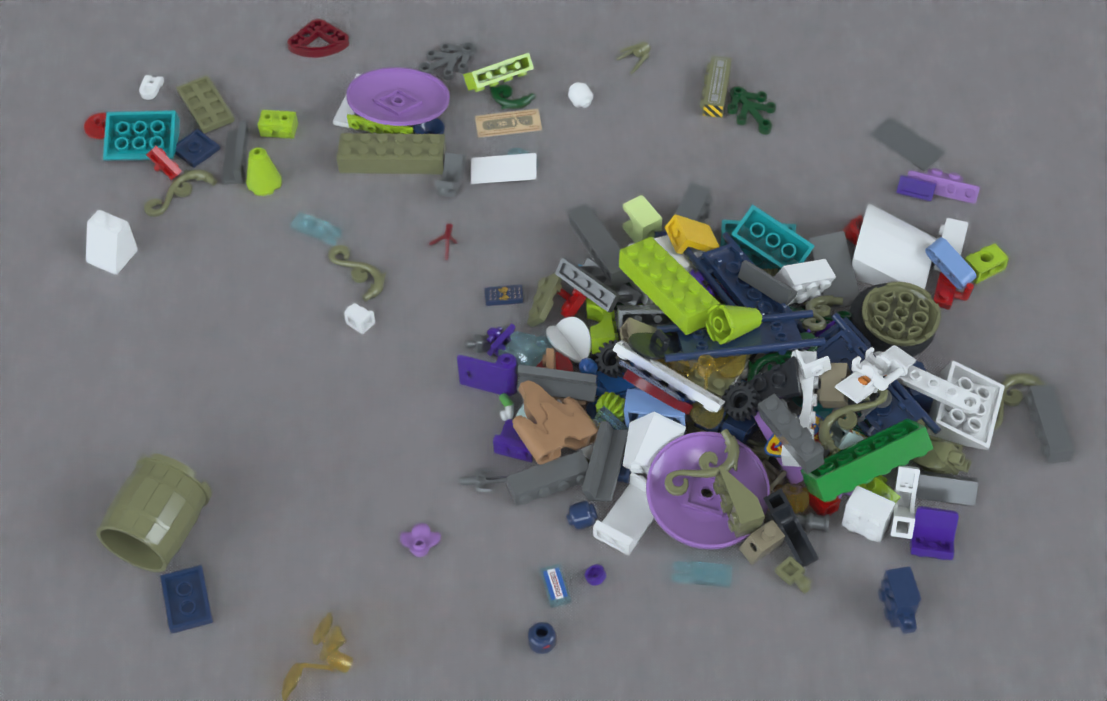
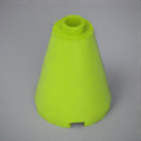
M260 147L254 148L249 152L246 180L248 190L253 191L258 196L271 195L282 184L279 171L266 150Z
M717 304L711 306L707 311L709 321H706V328L713 341H718V344H726L758 328L762 322V315L756 308Z

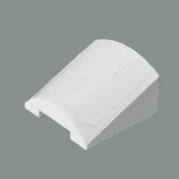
M869 203L852 262L856 281L872 285L889 282H907L925 289L932 262L927 256L925 249L935 242L937 238Z

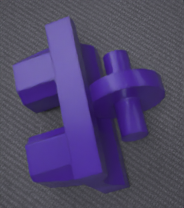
M511 323L502 334L500 332L503 329L500 326L497 328L490 327L487 330L489 335L487 341L489 343L493 340L495 341L487 351L490 357L493 354L499 357L509 352V349L503 344L505 341L512 347L519 342L520 336L514 331L515 325Z

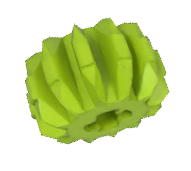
M605 392L595 405L597 413L601 414L600 417L605 418L602 414L607 409L620 422L625 419V398H621L620 395H616L614 392Z

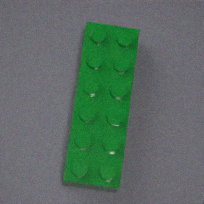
M907 418L836 454L824 458L825 464L809 474H806L803 469L800 471L808 492L823 502L835 500L842 493L853 491L860 484H867L879 475L890 473L891 469L897 466L908 464L909 460L925 456L928 451L934 448L926 426Z

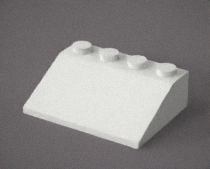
M952 360L941 371L940 378L978 395L981 400L980 409L975 414H966L957 408L955 409L934 399L929 416L941 428V431L935 435L926 425L927 432L931 436L957 444L988 450L1005 386ZM972 400L964 402L968 407L976 405Z

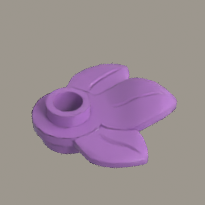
M425 523L415 525L412 528V532H402L400 534L401 544L410 548L411 553L416 557L427 555L430 547L437 545L441 540V533H431L429 526Z

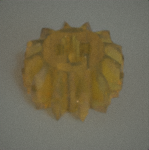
M786 483V485H779V488L775 490L777 491L782 488L795 514L798 511L804 512L808 508L809 493L803 485Z

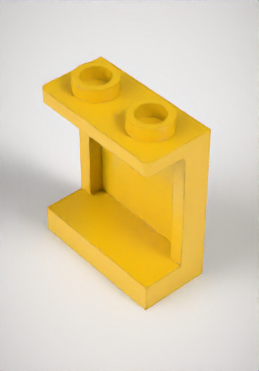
M675 214L665 226V230L676 253L683 254L687 247L705 252L720 247L710 226Z

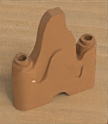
M528 380L520 383L518 390L524 399V412L527 418L522 415L514 418L512 421L513 428L539 465L559 458L561 456V449L564 447L579 450L595 443L599 427L577 400L567 397L560 403L535 382Z

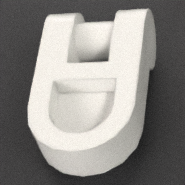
M145 75L139 88L141 97L146 100L156 97L160 87L164 84V78L162 76L152 77V75Z

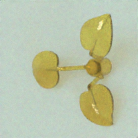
M701 355L698 358V363L695 362L691 369L689 361L665 362V359L657 361L684 377L685 375L689 376L697 369V373L704 377V389L708 391V376L713 373V370L715 372L719 371L720 375L724 378H736L744 370L746 355L719 358ZM698 401L692 404L693 408L690 415L697 424L707 429H712L719 425L724 415L723 406L716 413L715 411L706 410L703 404Z
M329 611L325 618L321 620L312 638L314 645H318L320 642L324 644L319 659L321 661L327 659L326 662L329 665L299 664L296 662L289 669L283 680V701H287V697L301 679L302 669L306 667L327 669L331 672L336 669L343 673H347L351 668L353 658L338 650L347 642L341 627L335 626L331 630L333 623L332 612Z

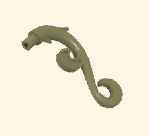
M184 170V173L178 176L170 185L163 206L156 210L152 209L155 205H162V201L160 199H150L145 203L144 211L151 217L162 215L168 208L174 194L178 197H186L191 194L192 186L186 181L193 179L197 181L203 180L205 183H210L214 186L217 180L213 178L211 173L205 170Z
M337 245L330 249L328 257L332 263L354 268L351 271V276L355 282H365L368 278L367 273L373 276L374 284L371 283V288L362 296L365 302L377 297L384 287L386 272L381 274L376 267L364 262L345 261L350 257V250L347 246ZM340 253L345 255L344 260H338L335 256Z
M824 295L803 302V305H806L805 310H813V317L803 320L802 327L811 331L825 329L827 323L822 316L830 315V306L843 305V297Z
M1028 373L1004 374L1007 378L1001 383L1005 387L994 430H997L1003 422L1004 403L1009 406H1017L1022 401L1023 395L1018 389H1010L1009 394L1012 396L1007 395L1006 392L1011 386L1016 384H1023V386L1047 384L1041 382L1040 378Z
M878 389L877 393L880 396L875 401L847 405L833 411L824 420L820 418L818 438L824 449L829 450L832 454H836L839 451V448L832 439L833 432L830 433L831 426L835 421L838 420V424L843 430L852 429L858 422L854 412L873 408L884 403L888 397L887 389L883 391ZM870 395L865 398L866 401H870Z
M725 429L721 432V435L725 439L726 449L724 452H728V456L720 466L727 471H730L732 468L737 471L740 453L739 444L735 436H732L728 429ZM711 451L703 453L699 458L701 470L683 469L667 474L664 482L667 492L673 496H681L686 493L689 486L688 479H683V485L675 486L672 480L677 476L715 477L718 467H710L709 463H713L716 466L718 463L717 455Z

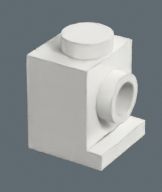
M356 303L348 306L344 311L346 324L362 335L375 324L374 312L372 310L368 312L366 308L360 307Z

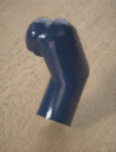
M596 396L595 401L589 402L586 406V413L591 419H599L595 405L600 396Z

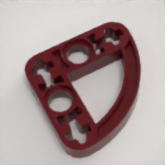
M314 19L290 37L287 44L289 51L296 55L320 58L341 52L349 46L350 42L348 35L322 19ZM329 32H333V33H334V34H332V35H326V34L329 33ZM305 34H310L309 37H303ZM318 37L330 43V45L321 47H307Z
M627 369L623 376L625 380L687 415H689L693 408L691 403L667 387L633 370Z

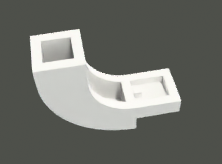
M898 466L894 491L901 498L895 504L890 521L891 536L912 539L915 523V498L920 473L919 467Z

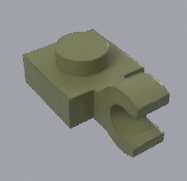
M791 556L775 568V573L789 586L796 583L804 594L811 590L809 585L812 582L804 576L805 568Z

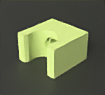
M643 195L623 204V209L631 220L623 223L622 228L635 243L648 237H661L662 217Z

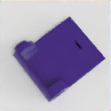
M509 353L502 354L498 357L496 363H491L458 354L457 363L461 385L499 395L506 393L508 396H513L517 393V361L514 355Z

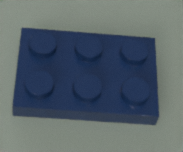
M202 565L160 575L171 634L213 623Z

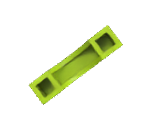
M587 297L585 299L587 319L599 322L590 327L592 354L601 352L599 347L604 348L603 343L609 344L610 340L619 341L618 333H614L617 332L614 310L613 312H607Z

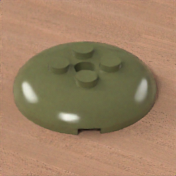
M889 282L880 288L875 287L867 294L862 306V317L868 330L881 341L895 346H914L925 342L937 331L941 320L939 305L933 301L931 294L923 288L907 282Z

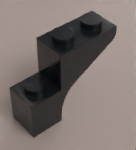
M782 488L764 497L763 499L776 524L785 535V540L796 561L804 568L819 560Z

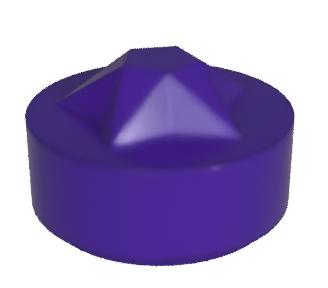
M596 564L590 566L585 571L584 576L588 584L595 586L604 582L607 573L602 565Z

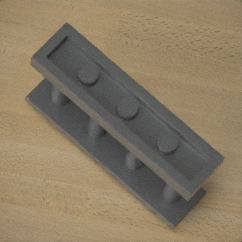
M562 257L555 272L558 277L607 312H613L617 302H621L624 305H638L642 296L640 292L627 283L613 288L597 263L590 257H587L584 266H578L567 257Z

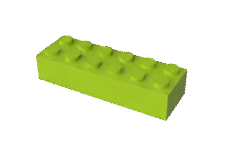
M648 237L620 249L619 268L686 335L706 326V321H709L707 311L711 306L720 303L654 238Z

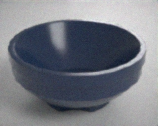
M439 118L413 125L414 134H444L445 125Z

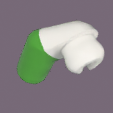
M503 393L499 396V400L505 410L500 412V417L503 421H506L514 416L513 401L506 393Z

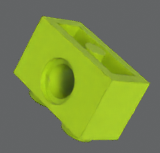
M994 243L990 246H984L974 254L967 255L964 260L975 271L976 279L973 282L978 284L1005 270L1009 257Z

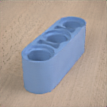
M940 237L925 249L927 256L956 288L962 290L968 283L976 279L975 271L946 239Z

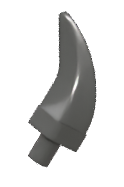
M507 325L502 327L501 334L507 329ZM473 335V340H466L464 345L465 348H473L475 353L487 352L495 341L493 340L489 343L487 341L489 335Z

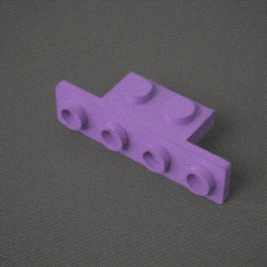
M937 168L928 169L927 174L913 170L908 172L910 177L937 183L934 191L935 195L973 204L976 203L980 186L964 183V177H960L958 173L950 172V174H947Z

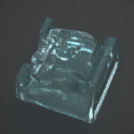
M516 331L510 335L511 341L505 346L506 350L499 349L498 353L499 356L505 353L514 355L518 371L519 365L536 367L543 359V355H546V348H552L545 336L538 335L536 338L535 335Z

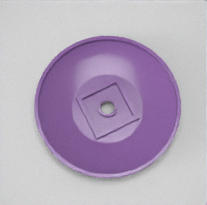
M402 67L380 68L363 73L348 85L346 92L347 103L356 114L372 122L393 126H409L431 121L447 109L450 99L448 88L441 80L429 73Z
M695 432L671 441L654 458L646 480L647 502L659 526L675 540L699 549L726 548L743 541L750 535L736 538L734 532L730 531L727 522L729 518L727 513H723L720 506V501L722 500L719 494L716 495L713 488L715 477H675L672 480L675 486L683 485L684 478H687L689 482L686 493L681 496H673L665 489V478L670 472L683 469L701 470L699 458L705 452L711 451L718 457L717 465L709 463L710 467H718L723 464L728 456V452H724L726 445L721 433ZM737 440L740 449L737 464L738 470L735 471L732 468L728 472L757 496L765 515L768 507L763 498L770 495V484L766 470L757 455L745 444ZM709 489L713 495L711 497H704L701 491Z

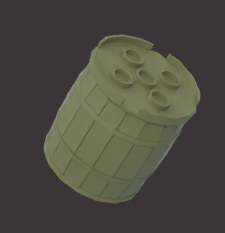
M153 453L151 457H146V454H143L137 460L134 471L127 477L109 506L102 523L97 529L96 535L110 552L125 562L146 571H165L188 537L199 517L202 507L207 506L213 495L210 486L205 480L200 483L194 477L196 474L194 470L173 458Z

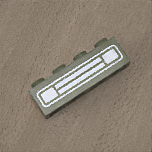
M711 56V62H707L706 72L708 74H705L704 78L706 86H703L702 96L704 98H701L700 109H703L702 116L723 118L732 58Z

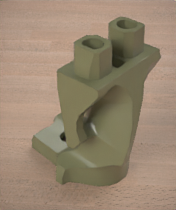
M920 419L917 422L923 426H926L922 419ZM946 440L931 441L934 449L928 451L923 457L911 459L913 462L926 468L951 472L953 475H958L959 471L968 473L972 464L971 460L965 458L964 453L960 452L952 443Z

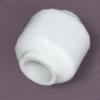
M577 82L569 88L568 97L575 107L586 108L591 104L593 93L587 84Z

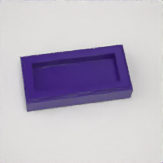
M901 174L896 193L932 201L937 183Z

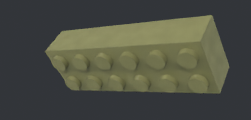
M340 133L337 153L339 173L443 174L446 153L445 134Z

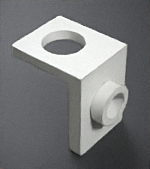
M798 349L795 350L797 361L806 379L819 376L831 370L828 356L804 364Z

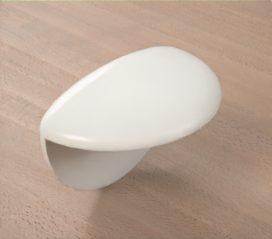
M567 317L556 326H549L547 328L546 336L559 353L577 363L589 357L592 344L591 335L587 325L582 320L576 317Z

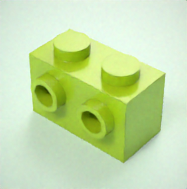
M261 111L258 121L261 137L291 139L295 137L298 126L296 112Z

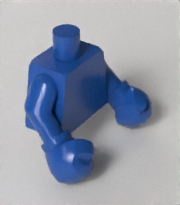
M584 358L579 363L581 373L597 375L596 396L601 397L605 392H614L626 400L627 389L638 388L623 377L617 376V378H613L601 371L596 372L598 366L591 358ZM630 363L632 366L630 370L641 374V370L636 368L634 363Z

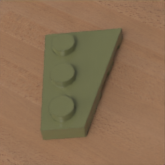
M555 273L543 277L538 282V289L533 298L534 302L529 311L527 324L531 327L546 320L554 304L552 298L562 288L560 284L562 279Z

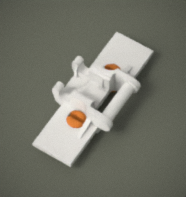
M895 345L875 357L873 355L874 348L870 347L866 351L864 361L860 363L861 358L859 356L853 359L851 369L853 374L838 383L835 388L858 404L870 394L876 393L878 389L883 391L894 380L905 376L908 373L907 368L913 365L916 359Z

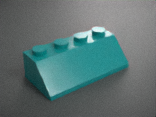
M753 204L731 234V237L737 244L773 268H777L778 271L786 265L804 263L815 245Z

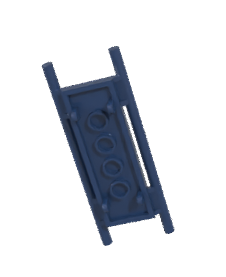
M728 232L722 235L727 245L706 251L698 258L689 247L684 251V254L725 305L736 306L711 274H714L740 307L756 308L761 315L793 312L785 303L780 304L738 278L742 262L744 260L752 264L753 262ZM794 319L799 332H806L807 330L802 327L800 319Z
M813 310L762 315L761 323L764 324L726 344H718V341H713L707 330L699 329L686 335L676 324L656 326V331L661 329L664 333L677 332V339L682 353L665 354V362L699 360L700 363H706L709 358L778 351L780 355H784L786 350L803 349L805 347L823 346L826 344L824 337L802 340L794 319L813 317Z
M835 313L831 318L841 328V331L816 350L817 359L828 356L830 363H847L851 370L853 359L859 356L861 358L860 363L864 361V355L869 348L840 315ZM897 379L890 383L887 388L892 395L891 403L885 408L877 407L865 416L871 427L864 420L856 424L867 437L907 418L915 422L922 419L935 435L941 431V428Z

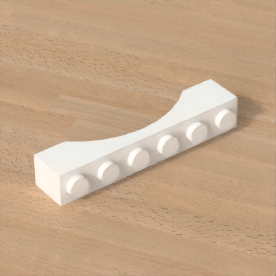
M792 351V357H796L795 351ZM799 351L804 364L818 360L817 352ZM798 363L803 406L799 420L803 428L807 427L814 440V429H811V424H815L816 411H813V406H817V394L814 393L815 389L819 388V377L813 376L806 379ZM782 444V466L801 467Z

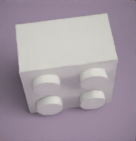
M856 486L846 504L842 526L846 527L849 531L864 535L869 540L880 543L890 524L895 502L860 486Z

